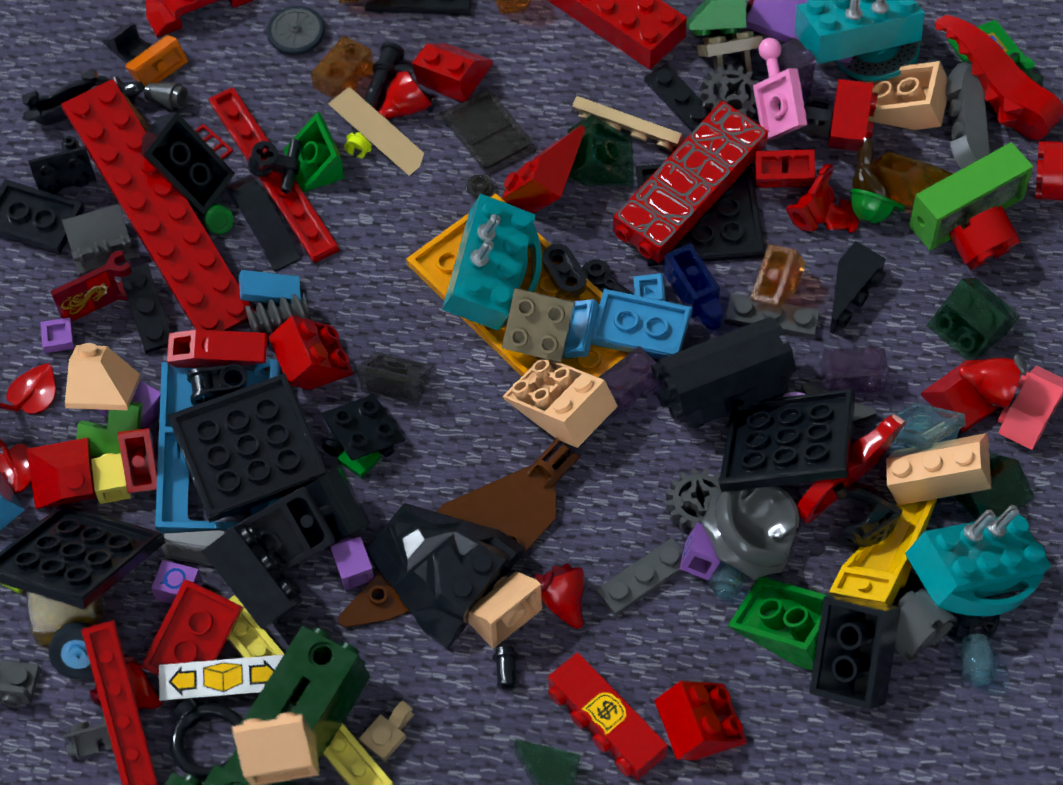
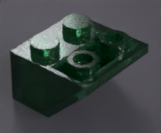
M962 278L927 326L965 360H977L1009 332L1020 315L977 278Z

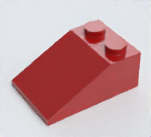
M580 125L548 146L515 173L511 172L503 185L505 191L502 200L512 206L535 214L561 198L586 128Z

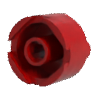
M1039 141L1038 158L1043 160H1037L1036 181L1042 182H1036L1035 199L1063 201V142Z
M1001 205L999 207H992L970 218L969 222L965 225V229H962L961 225H959L948 234L965 266L970 271L986 263L985 260L992 256L994 259H997L1011 251L1010 248L1021 242L1019 235Z

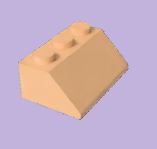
M987 433L895 450L886 459L887 487L898 506L991 489L989 438Z

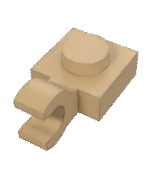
M401 701L393 710L388 720L380 714L359 738V742L385 762L406 739V735L401 729L414 716L411 712L413 709L404 701Z

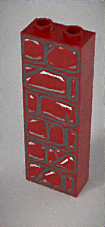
M722 100L613 216V232L616 237L622 242H629L636 247L645 258H652L657 263H660L755 160L756 151H763L766 148L768 130Z

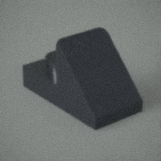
M135 23L123 25L102 40V43L126 64L150 47L139 37Z
M806 100L804 107L808 125L801 127L800 133L828 137L834 104Z

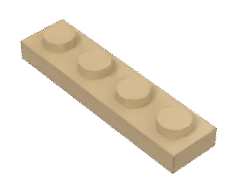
M576 96L572 105L576 112L579 113L578 117L585 121L594 123V120L598 119L605 122L604 127L610 130L620 132L622 128L631 131V137L646 142L647 138L656 140L658 147L668 151H672L674 147L678 148L685 140L682 133Z

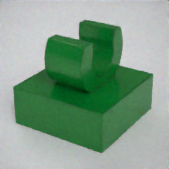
M344 450L337 460L338 463L362 479L382 457L381 453L377 451L352 461Z

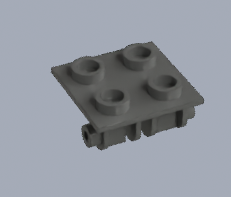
M119 204L62 220L79 275L104 266L111 254L116 251H122L126 261L136 258Z

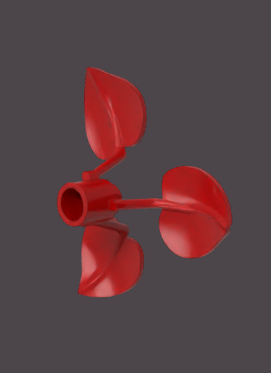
M46 363L37 366L15 379L9 386L6 394L7 400L14 405L0 403V409L17 412L22 408L25 413L35 415L48 409L56 397V383L51 364ZM0 438V448L3 453H0V472L14 494H18L31 484L26 450L29 447L25 444H17L8 450Z

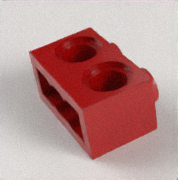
M815 150L756 151V188L811 187L815 182Z

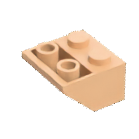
M283 713L278 715L277 719L267 721L257 718L248 719L243 722V725L232 726L243 776L250 785H265L319 775L316 735L302 715Z

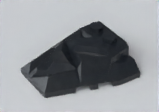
M404 503L367 548L366 553L386 582L399 595V599L405 608L407 607L415 617L421 630L449 649L468 625L467 614L501 571L507 575L525 552V547L500 530Z

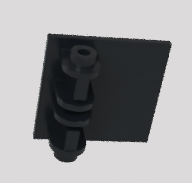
M67 136L63 139L61 144L63 152L28 160L38 189L56 194L63 188L71 186L84 187L91 181L96 180L86 146L80 147L79 141L72 136Z
M374 394L321 413L322 418L352 461L377 451L383 454L384 457H389L395 452L394 445L405 441L404 436Z

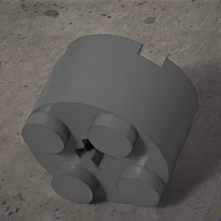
M924 588L916 593L910 591L898 602L901 610L894 649L909 664L914 663L920 658L916 652L921 648L925 650L929 646H935L953 627L951 622L956 621L957 618L950 611L937 607Z

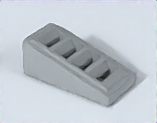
M224 531L165 533V543L162 545L165 558L213 566L202 550L222 536Z

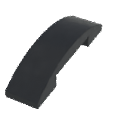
M250 174L226 185L227 192L250 226L274 272L301 260L282 220L255 178Z

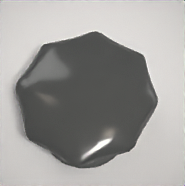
M779 486L719 492L711 497L708 509L702 520V526L720 561L731 565L752 579H757L766 575L780 573L785 569L799 524V512L791 495Z

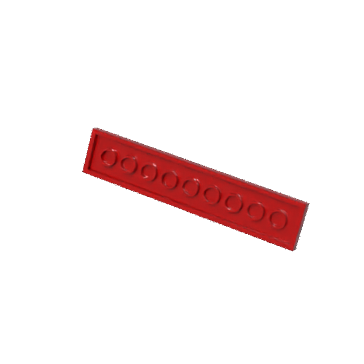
M114 79L62 103L61 106L82 143L86 146L89 155L194 330L229 331L247 322L248 316L245 306L249 305L254 313L255 311L249 301L240 300V289L237 281L189 202L141 155L142 138L146 132Z

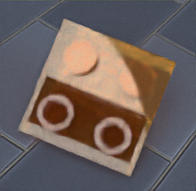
M887 152L871 163L872 172L887 186L891 200L912 208L917 193L954 174L931 164Z

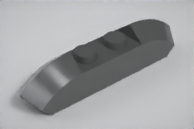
M962 62L956 65L946 83V97L950 102L949 115L953 118L951 131L953 141L950 142L960 169L990 154L984 90L978 77L972 75L971 62Z

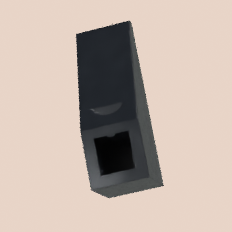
M857 241L851 245L838 263L829 331L832 334L835 333L836 325L845 328L850 322L853 313L846 309L849 304L852 303L861 308L868 299V290L872 286L877 288L886 274L883 271L886 258Z

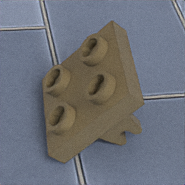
M741 31L737 34H731V39L727 40L725 36L703 38L704 44H698L696 47L698 56H712L715 70L718 65L724 69L722 54L739 52L744 74H747L750 71L752 72L750 49L759 48L763 38L762 36H755L753 31Z
M515 288L502 348L556 362H563L576 302Z

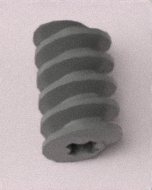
M304 293L303 301H300L298 296L293 294L291 304L287 302L285 297H281L279 307L276 306L273 300H268L267 310H265L261 302L257 303L255 313L249 305L245 306L251 332L265 333L267 331L271 335L291 315L311 320Z

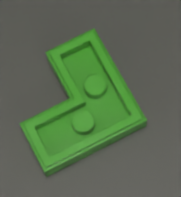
M131 401L127 411L109 410L107 425L81 420L77 425L76 440L89 438L91 453L95 457H100L107 453L120 454L117 433L141 429L143 403Z

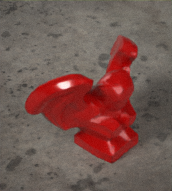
M825 164L821 168L819 176L808 193L799 199L798 204L789 205L785 208L792 223L800 230L814 232L818 228V223H824L826 228L830 230L847 229L850 233L855 232L858 227L859 218L854 214L850 201L840 199L839 207L834 204L836 202L834 190L828 184L834 171V166L831 164Z

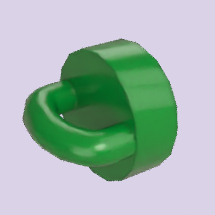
M216 204L212 205L203 216V223L210 232L217 235L224 234L232 228L234 216L227 207Z

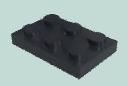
M5 179L0 186V237L60 255L68 241L62 220L82 215L85 210L84 204L77 200Z

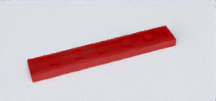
M112 620L81 629L122 785H159L116 622Z

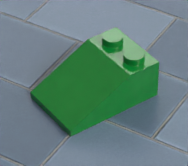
M760 577L727 626L791 664L813 671L824 596L829 595Z

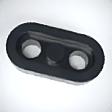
M563 244L548 246L543 252V267L558 292L569 298L580 296L586 289V274L575 256ZM555 261L562 262L561 264H554ZM574 283L575 286H568L567 284Z

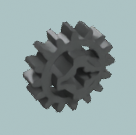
M731 63L727 65L725 70L718 65L714 72H708L706 79L703 80L700 86L703 90L699 98L705 100L702 106L706 109L710 108L712 111L723 100L745 116L752 118L756 112L755 110H757L753 85L759 83V80L751 81L750 78L753 73L751 71L747 74L742 73L743 66L741 65L737 70H733Z
M692 468L691 476L681 472L679 481L672 479L671 490L666 491V511L671 512V522L680 521L679 529L681 531L687 526L691 527L690 531H692L697 522L702 524L711 497L721 492L719 486L720 474L716 473L711 477L709 476V470L706 468L702 474H698L697 470ZM696 493L698 494L699 499H701V502L704 503L703 508L701 507V503H699V500L696 498Z

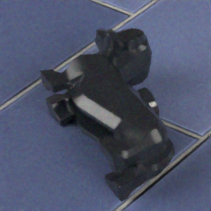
M93 69L81 74V79L83 80L73 81L51 95L39 96V92L36 90L22 95L23 104L29 107V109L23 113V119L35 121L45 126L66 120L68 118L62 109V103L110 79L105 76H97L96 71ZM118 76L113 77L122 94L124 93L132 104L135 103L136 97L145 90V86L141 82L123 83Z

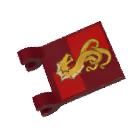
M116 251L111 254L104 266L50 291L61 319L70 317L73 322L117 300L128 301L122 279L118 285L115 277H126L132 273L128 262L118 266L119 263L126 261L122 251Z

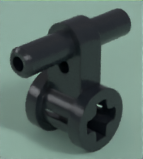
M292 139L287 156L278 154L277 148L270 142L261 141L256 143L248 160L249 171L257 177H266L272 171L282 173L283 179L280 190L285 194L291 193L295 175L299 174L301 162L298 159L302 143L298 139Z

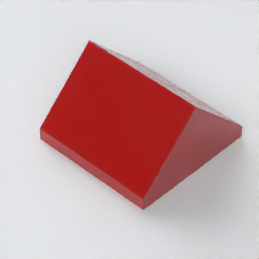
M983 360L964 361L921 392V396L964 433L999 408L992 406L991 402L984 398L970 382L959 376V370L962 366L978 363Z

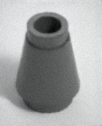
M148 83L144 90V97L146 100L176 111V109L185 108L188 102V90L180 83Z

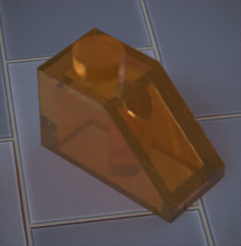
M768 245L750 297L751 301L780 307L797 291L806 264L797 250Z

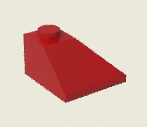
M89 438L26 449L36 510L97 499L94 490L91 463L92 453Z

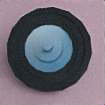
M75 621L63 625L55 632L49 644V659L52 666L61 675L77 680L93 677L81 629L93 625L87 622Z

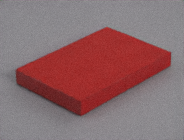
M184 579L140 667L159 676V665L218 660L244 607Z

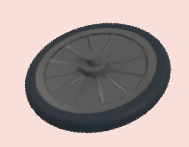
M290 6L278 11L270 19L267 26V37L270 44L276 50L289 55L304 54L313 50L319 45L325 34V24L320 14L306 6Z

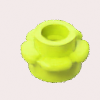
M360 132L355 133V135L354 133H349L346 136L347 141L344 148L348 154L353 155L355 148L362 151L356 156L359 158H363L367 152H371L372 145L370 141Z

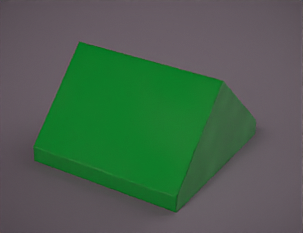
M317 112L293 138L300 140L302 143L298 159L301 162L299 174L295 175L303 193L344 179L341 155L322 114ZM290 143L283 149L286 156L288 155Z

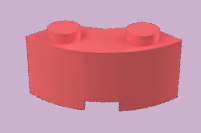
M1037 365L1030 373L1027 372L1026 376L1022 375L1017 387L1021 389L1018 396L1010 407L1008 406L1002 410L998 422L1002 424L998 434L1031 450L1039 441L1051 415L1054 414L1063 397V378Z

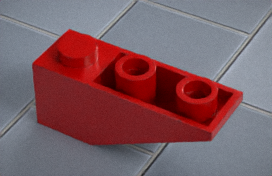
M189 330L169 333L167 362L177 368L217 367L230 364L247 366L266 363L267 334L216 330Z

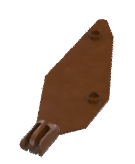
M556 438L532 465L444 503L436 512L500 530L524 546L526 552L555 521L556 484L579 460L580 456L574 452L566 460L571 449L567 445L560 447L561 441ZM379 572L338 617V622L345 628L383 622L407 613L409 609L405 608L399 599V595ZM380 592L384 594V597L381 600H375L373 595Z

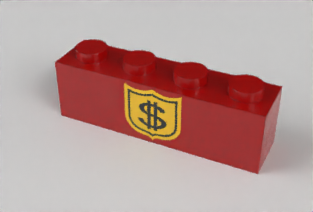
M578 652L548 676V694L558 706L564 704L571 711L570 717L580 729L586 727L594 735L592 740L601 752L609 751L616 758L614 763L624 776L628 777L631 774L638 781L667 756L668 745Z

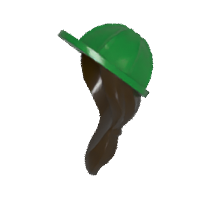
M865 137L863 138L864 143L858 151V169L853 177V188L849 194H851V206L857 218L873 224L887 219L893 210L903 212L906 207L891 200L887 186L872 172L873 146L870 139Z

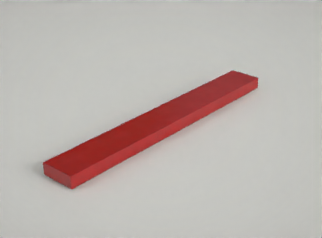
M234 87L208 98L209 104L248 162L254 145L261 141L269 142V140ZM272 171L266 177H258L313 263L340 251L339 246L295 180L292 192L285 194L280 190L283 179L282 173Z

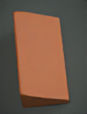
M167 35L127 63L125 67L135 81L143 83L146 87L148 83H160L189 60L179 41Z

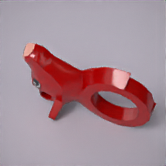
M895 414L890 415L875 430L855 441L851 445L848 477L816 481L797 505L799 517L807 524L820 516L838 499L832 489L840 482L844 483L846 488H849L851 484L857 482L879 463L896 436L905 426L906 421Z

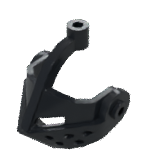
M840 482L832 489L839 500L851 497L872 504L870 512L864 521L860 524L843 527L838 537L842 544L850 547H868L883 541L892 533L902 514V509L877 492L871 485L853 483L849 488H846L844 483ZM886 516V520L879 524L878 521Z

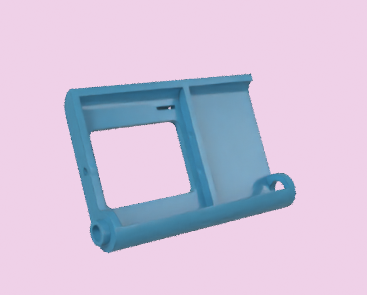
M266 359V363L255 364L254 371L246 370L247 387L283 374L278 360ZM162 362L155 528L164 534L225 531L240 522L213 521L209 523V521H192L188 518L189 470L180 447H177L179 444L169 422L168 415L193 406L190 401V397L193 394L192 386L187 380V374L195 368L172 367L168 362ZM266 367H270V370H269V371H265V370H262V369H263V368H266ZM231 382V383H228V384H229V385H238L239 383ZM284 496L251 507V516L274 504Z

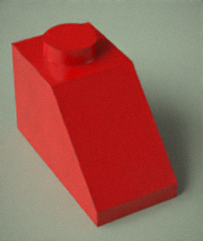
M150 428L118 432L127 492L156 490L158 450Z

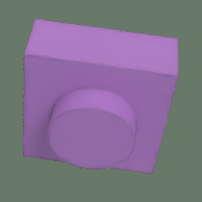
M70 317L40 322L42 348L45 353L75 349L73 323Z

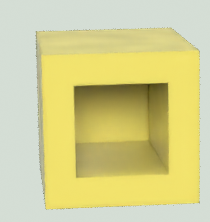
M107 453L98 458H92L94 490L99 503L104 504L131 499V494L127 492L121 453Z

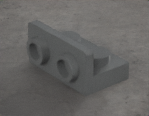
M0 660V701L2 704L16 708L20 707L21 703H32L41 669L39 664Z

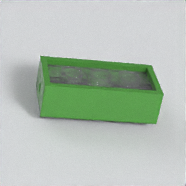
M1011 142L917 193L909 227L931 251L951 240L948 234L957 226L961 225L962 229H965V225L969 222L970 218L995 206L999 207L1001 205L1003 209H1006L1024 199L1034 166Z

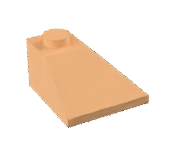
M93 343L76 345L69 359L65 408L127 411L140 382V373L108 346H96Z

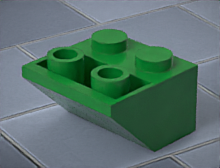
M705 0L687 19L686 27L692 30L694 35H710L711 29H720L722 34L739 33V28H746V0Z

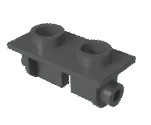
M101 717L103 723L101 725L90 727L87 721L69 726L70 733L62 735V739L67 737L71 739V743L66 744L69 757L75 756L78 759L82 756L100 752L97 739L103 738L105 750L112 748L104 717Z

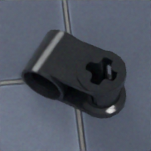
M237 364L198 367L190 370L187 374V380L192 386L191 404L195 406L247 387L246 370ZM236 382V383H239V384H238V385H229L228 383Z

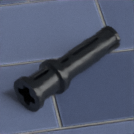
M384 42L381 45V55L379 60L373 65L374 75L364 97V100L376 111H378L390 80H393L397 75L394 66L398 65L399 60H402L405 56L404 49L393 42Z

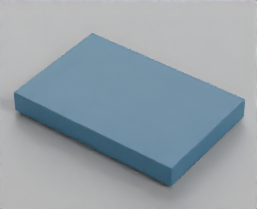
M604 289L597 312L591 345L657 359L667 357L682 351L692 314V307Z

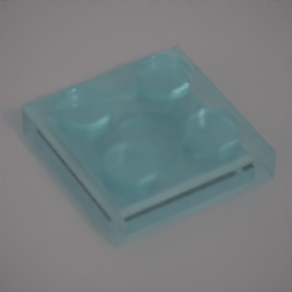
M915 403L895 414L906 421V424L892 443H905L913 445L916 449H928L937 441L952 436L955 431L966 426L965 414Z

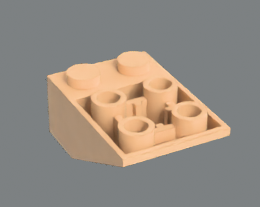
M540 358L502 396L505 401L554 438H558L560 441L576 448L618 407L605 380L560 362Z

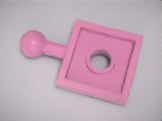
M766 38L759 45V54L767 61L769 78L753 85L760 126L768 130L767 141L777 139L808 125L798 68H788L780 72L777 58L780 56L782 48L779 41L774 38Z

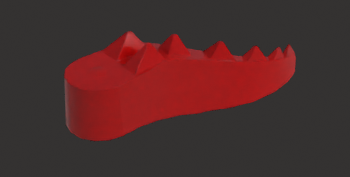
M950 15L942 16L935 21L936 30L947 32L946 38L953 39L958 43L959 54L968 57L972 64V75L978 77L985 93V100L990 103L996 112L998 123L1013 128L1027 138L1040 140L1063 119V104L1060 99L1028 77L987 33L965 20Z

